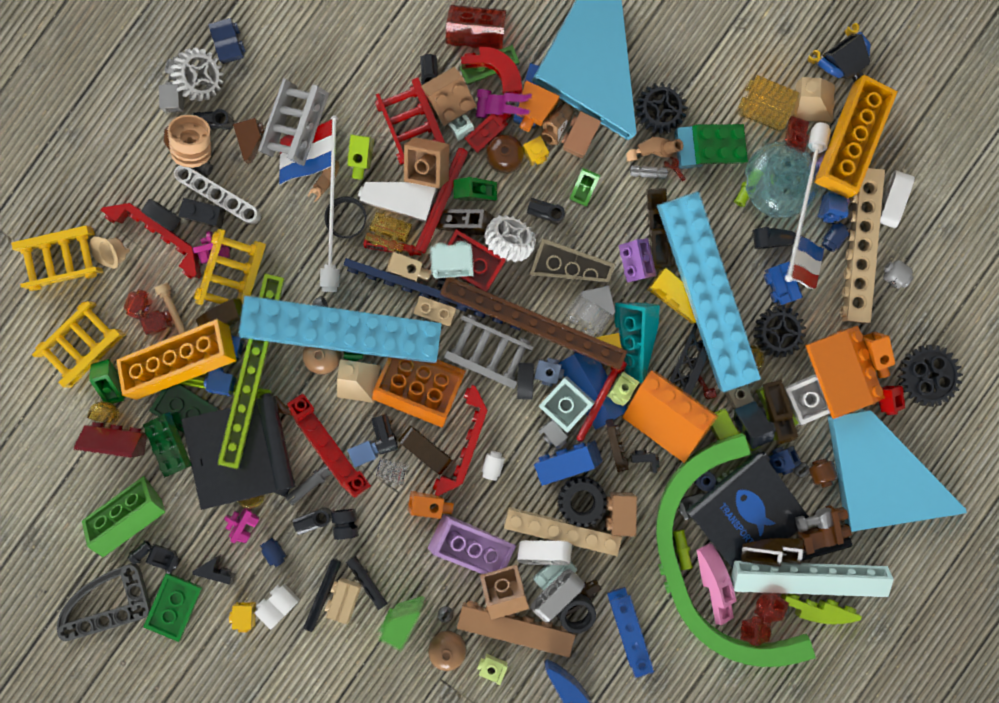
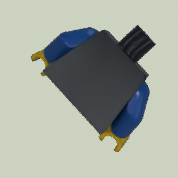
M853 23V30L849 26L845 30L847 38L825 52L823 58L820 57L821 54L818 50H814L813 54L817 58L814 59L809 55L808 61L811 64L818 63L821 69L836 78H852L853 82H855L864 75L862 69L870 64L871 44L862 32H858L859 24Z

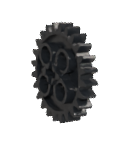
M931 344L926 345V347L918 346V350L911 349L912 354H905L908 360H901L904 367L898 368L903 374L897 376L898 378H903L899 385H905L903 392H909L907 398H914L913 403L920 402L921 406L928 404L929 407H934V404L941 406L942 401L948 403V397H955L952 391H959L956 384H962L958 377L963 376L962 373L957 372V370L962 368L955 365L958 359H951L954 353L946 354L947 348L940 349L939 345L932 347ZM935 359L939 361L938 368L934 367ZM917 364L921 367V371L919 374H917L915 371V367ZM941 377L945 381L942 387L939 384V380L941 379ZM922 383L926 384L925 392L921 390Z

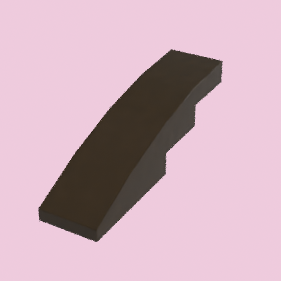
M646 189L650 249L655 268L672 267L671 246L657 205L667 202V189Z

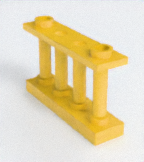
M85 225L11 242L12 249L23 254L29 282L20 284L21 288L37 291L44 285L84 276L85 278L97 277V273L103 272V269L93 267L87 241L89 236L95 235L94 228ZM76 239L80 242L85 269L74 271L69 248L70 241ZM58 244L61 246L67 273L55 274L50 251L51 245ZM37 248L42 250L48 278L37 280L31 254L33 249Z
M218 229L217 232H214L211 239L213 246L200 288H197L194 294L195 303L203 305L204 300L221 304L230 300L207 293L211 281L237 289V292H239L237 299H241L243 304L244 296H251L266 244L254 241V244L248 245L224 237L225 230ZM221 244L248 252V255H250L248 263L244 264L219 256ZM215 263L243 271V280L237 282L212 274Z
M82 302L77 307V311L45 342L39 343L35 347L36 351L31 354L33 357L42 358L45 356L62 374V379L58 383L63 388H71L90 370L91 364L98 362L126 335L121 329H109L92 311L97 305L95 302ZM85 316L104 334V339L100 343H96L78 324ZM71 329L90 347V352L86 356H82L64 338ZM59 343L76 360L75 363L77 365L72 369H68L50 349Z

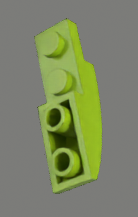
M782 593L779 599L784 604L795 607L794 614L799 618L812 622L846 624L862 619V616L856 613L857 609L847 605L845 608L840 607L837 601L829 598L827 601L820 599L819 603L810 599L806 601L800 600V596L797 594L788 593L787 595Z

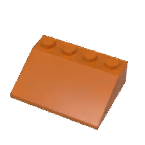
M858 325L837 331L805 345L832 419L849 414L885 398Z
M388 357L373 389L372 400L443 428L466 371L438 359L436 363H426Z
M651 370L622 418L685 463L719 416L657 371Z

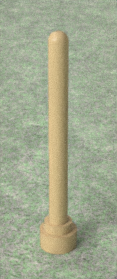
M165 283L155 287V292L157 296H160L161 299L163 298L178 333L186 332L170 296L172 291L170 284Z

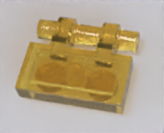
M376 212L369 229L375 232V234L367 233L365 240L370 241L371 244L376 246L379 244L387 247L388 250L393 252L394 250L402 252L404 245L397 242L399 240L406 243L412 230V224ZM384 235L390 237L391 240L382 238L381 236Z

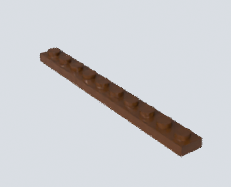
M452 277L446 278L440 295L618 370H620L627 354L626 350Z

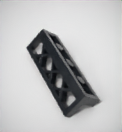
M694 323L669 379L672 383L680 380L683 387L682 390L690 396L708 357L703 341L697 342L694 335L698 328L697 323ZM695 345L698 351L697 356L689 359L687 350ZM688 363L690 368L689 374L681 376L680 366Z

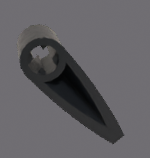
M770 227L752 230L755 249L792 246L795 243L797 234L789 230Z

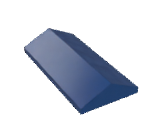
M577 352L559 362L558 364H562L561 369H564V378L567 376L592 400L596 401L608 378L601 363ZM606 396L592 423L593 427L596 430L606 425V420H615L626 412L627 407L615 404L611 398ZM591 408L586 412V415H587V416H588V414H589Z

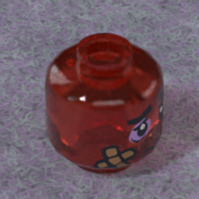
M138 289L137 292L131 291L123 306L126 314L136 319L146 317L153 304L152 299L148 296L149 293Z

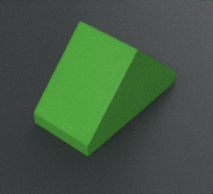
M582 168L569 199L587 207L600 175Z

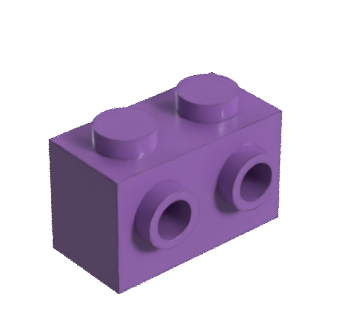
M648 238L619 245L627 283L657 276Z

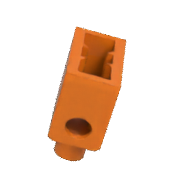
M526 80L522 95L532 94V98L519 102L518 107L530 110L529 114L518 116L523 118L519 127L524 131L530 132L534 123L539 126L543 125L545 119L548 118L558 104L560 96Z
M875 331L863 335L865 346L878 377L886 378L890 376L888 367L895 364L890 337Z
M415 491L410 492L408 504L410 515L441 519L442 513L452 515L454 504L444 502L442 496ZM436 503L435 507L430 509L431 504Z

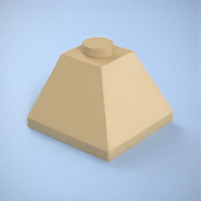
M802 77L796 83L794 121L832 123L835 84L822 78Z
M340 359L337 376V397L375 403V400H372V395L379 379L381 365Z

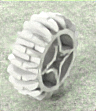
M193 48L192 50L186 49L185 53L180 52L178 54L179 58L174 59L177 65L171 66L175 70L174 73H171V76L176 77L173 84L179 85L177 91L183 90L182 96L187 97L189 95L190 100H195L196 98L197 101H202L203 99L209 100L210 96L214 97L216 95L215 91H220L221 89L218 84H223L219 77L224 75L218 70L222 66L216 65L218 59H211L212 53L206 54L205 49H200L199 51L198 48ZM191 59H197L201 61V63L197 66H194L193 64H188V61ZM198 83L205 84L207 86L204 90H197L194 88V86L198 85Z
M499 215L497 218H493L487 225L484 236L485 244L489 245V250L494 251V255L498 254L500 259L502 257L506 258L507 262L511 259L514 263L517 260L522 262L523 259H527L535 248L536 239L534 237L535 233L531 232V227L526 226V222L522 223L520 219L517 220L514 216L509 218L507 215L504 217Z

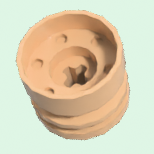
M183 115L171 121L168 127V138L172 159L181 166L191 168L207 163L212 152L208 123L196 115Z

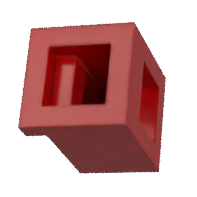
M883 386L885 398L879 401L881 412H886V415H896L898 411L905 409L903 386Z

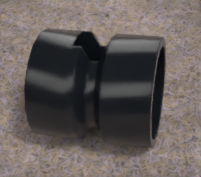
M342 509L331 512L332 523L335 524L333 528L334 540L351 539L359 536L358 525L354 523L357 520L356 509Z

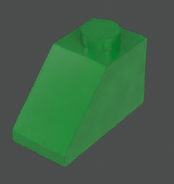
M473 177L455 179L454 199L497 201V182Z
M110 359L91 364L89 381L105 405L124 401L125 398L122 395L118 372Z

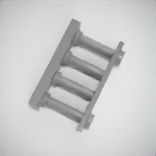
M283 78L258 151L272 158L275 151L288 154L287 159L304 166L329 93L316 85H312L310 92L297 90L298 86ZM294 97L307 100L304 110L291 108ZM287 115L300 118L297 129L284 126ZM281 133L294 136L291 147L278 144Z
M470 314L467 317L462 316L461 319L466 321L465 327L455 349H452L451 352L446 351L444 358L515 389L517 382L514 381V374L525 350L532 351L531 342L521 337L520 340L514 339L477 322L478 318ZM474 325L484 331L473 356L467 360L462 358L463 353L461 352ZM492 333L501 337V340L490 364L485 368L479 365V359ZM508 341L519 345L507 373H504V375L496 373L498 370L496 369Z

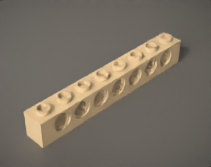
M868 168L859 193L851 197V203H853L849 214L851 228L848 231L849 235L847 237L849 248L845 254L847 267L844 269V279H846V282L842 289L844 303L840 309L842 322L871 323L885 170ZM864 185H867L870 188L869 193H866L864 191ZM862 204L867 205V213L862 210ZM861 222L866 225L865 232L860 229ZM859 241L865 246L863 251L858 247ZM858 260L863 264L861 270L856 266ZM856 279L861 282L860 289L855 287ZM854 298L859 301L858 308L853 305Z

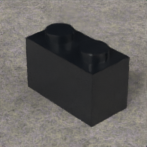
M183 198L179 217L222 229L226 210L219 206Z
M756 401L734 409V422L745 435L752 449L774 441L775 426L771 421H768L764 409L759 407Z

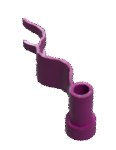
M477 89L476 98H478L475 117L486 119L487 114H529L530 110L507 105L506 102H524L532 98V94L504 93V95H494L492 91Z

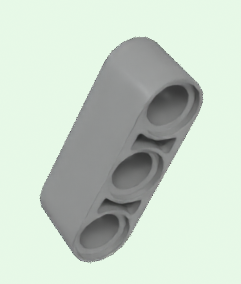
M571 569L565 570L533 601L531 610L544 622L551 621L583 589L584 581Z

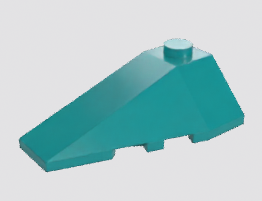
M616 302L614 322L616 328H619L620 343L623 350L627 351L624 361L627 363L625 372L639 381V383H643L647 376L659 326L660 305L640 302Z

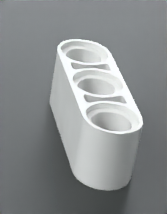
M897 170L892 173L882 199L881 224L892 228L898 226L915 180L914 176Z
M520 541L517 562L529 565H570L572 544L566 541Z

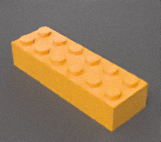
M866 75L861 76L853 83L814 183L847 199L859 193L898 91Z
M216 319L117 359L122 395L138 400L235 362L236 356L229 325Z

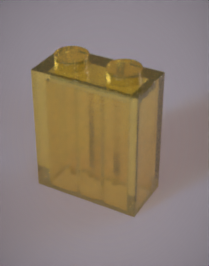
M756 75L753 80H749L745 88L748 92L746 97H742L739 102L738 108H740L738 115L781 132L788 122L799 92Z

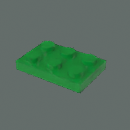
M696 124L692 126L696 165L741 164L748 162L744 124Z
M166 573L143 627L177 642L181 641L203 587L176 575Z

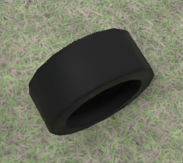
M150 198L141 210L146 216L171 231H174L181 220L175 213Z
M519 363L517 399L532 400L534 363Z
M577 594L558 613L562 626L571 633L585 632L596 621V611L592 601L582 594ZM576 605L587 607L588 613L582 620L577 622L567 620L566 613L571 607Z

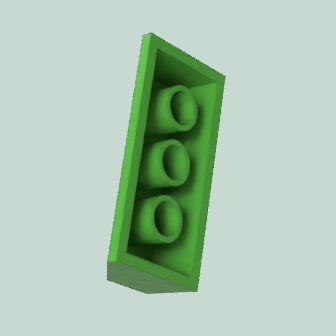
M143 476L82 520L87 547L101 557L112 552L165 513L162 499L146 477Z
M420 596L396 604L394 609L390 608L379 629V632L382 633L379 639L401 650L420 615L425 597Z

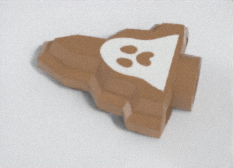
M566 102L563 105H559L555 112L551 113L543 122L541 138L552 146L559 144L567 123L572 117L574 110L570 104Z

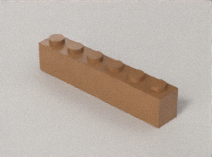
M473 601L463 602L457 629L570 658L575 633L567 631L562 625L559 627L553 625L551 621H535L534 617L528 615L520 617L516 616V613L492 620L487 606L486 608L480 607L478 603Z

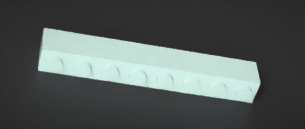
M734 561L731 576L734 592L889 597L894 580L888 566L793 564L781 562V567Z

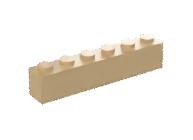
M508 507L504 523V529L553 541H566L573 546L618 556L622 540L621 536H612L609 531L589 526L578 527L568 521Z

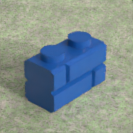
M790 261L765 270L764 279L766 284L771 286L772 292H770L773 303H777V306L803 298L797 280L790 282L785 280V276L788 275Z

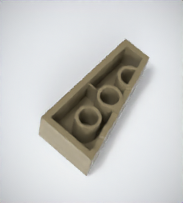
M542 238L529 275L609 282L616 264Z

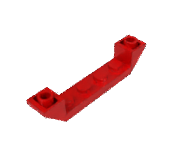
M131 203L102 207L100 211L106 214L104 218L111 223L118 222L123 224L129 216L137 222L140 220L146 224L144 227L150 232L155 233L156 231L161 234L160 239L170 245L171 242L177 246L175 249L181 254L186 255L179 265L183 269L182 273L190 279L193 277L200 279L199 258L194 253L192 245L141 212L140 208Z
M472 385L471 388L467 387L464 398L467 399V404L478 407L480 410H475L472 419L475 425L473 429L469 428L466 437L469 443L467 448L463 447L460 458L463 459L461 466H456L453 475L457 477L456 480L441 475L440 479L436 478L433 489L436 490V496H440L462 485L488 411L475 385Z
M304 393L288 402L287 406L297 426L340 485L354 498L370 488L371 485L361 471L357 472L316 417L314 407Z

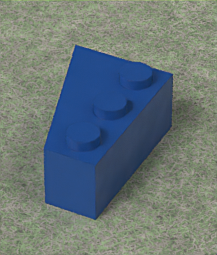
M596 441L582 442L574 445V448L569 450L567 448L558 450L553 456L546 454L538 457L539 461L534 464L541 486L595 469L603 462Z

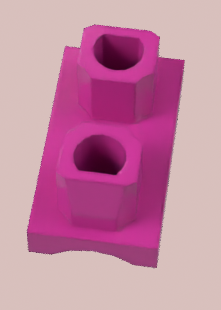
M207 231L206 237L201 238L202 244H208L193 247L194 253L198 255L202 264H207L213 246V243H211L212 231ZM221 244L218 255L230 258V248L232 247Z
M245 505L241 514L234 511L232 516H225L224 520L228 522L225 529L231 530L229 534L230 542L236 543V541L247 543L251 534L249 531L244 530L245 525L248 524L255 527L259 521V516L253 513L250 507Z

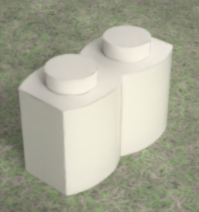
M285 583L281 587L277 585L270 592L272 596L267 601L264 598L256 606L258 610L255 612V615L270 630L300 601Z

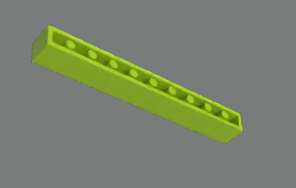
M265 274L259 298L280 301L285 282L284 278ZM248 340L218 465L236 469L240 467L270 344L269 341Z

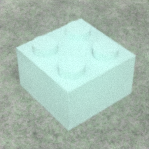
M466 242L455 243V246L439 243L435 244V247H431L434 278L473 276L471 245H467Z
M566 376L539 407L568 433L592 407L595 401Z

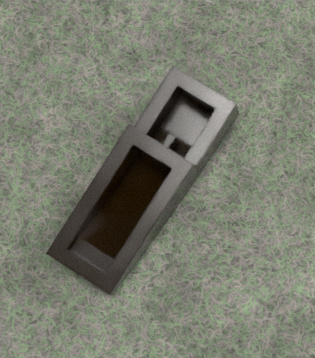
M232 298L208 310L196 319L198 327L216 319L229 326L234 325V322L241 320L242 301L241 299Z
M782 379L762 384L769 419L776 429L774 436L777 445L797 440L799 435L793 421L794 415Z
M775 538L743 544L741 562L781 567V562L801 564L803 539Z

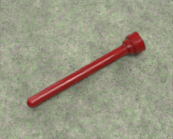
M623 361L620 370L613 367L610 368L611 372L577 435L579 442L585 439L617 375L624 372L627 366L625 361Z

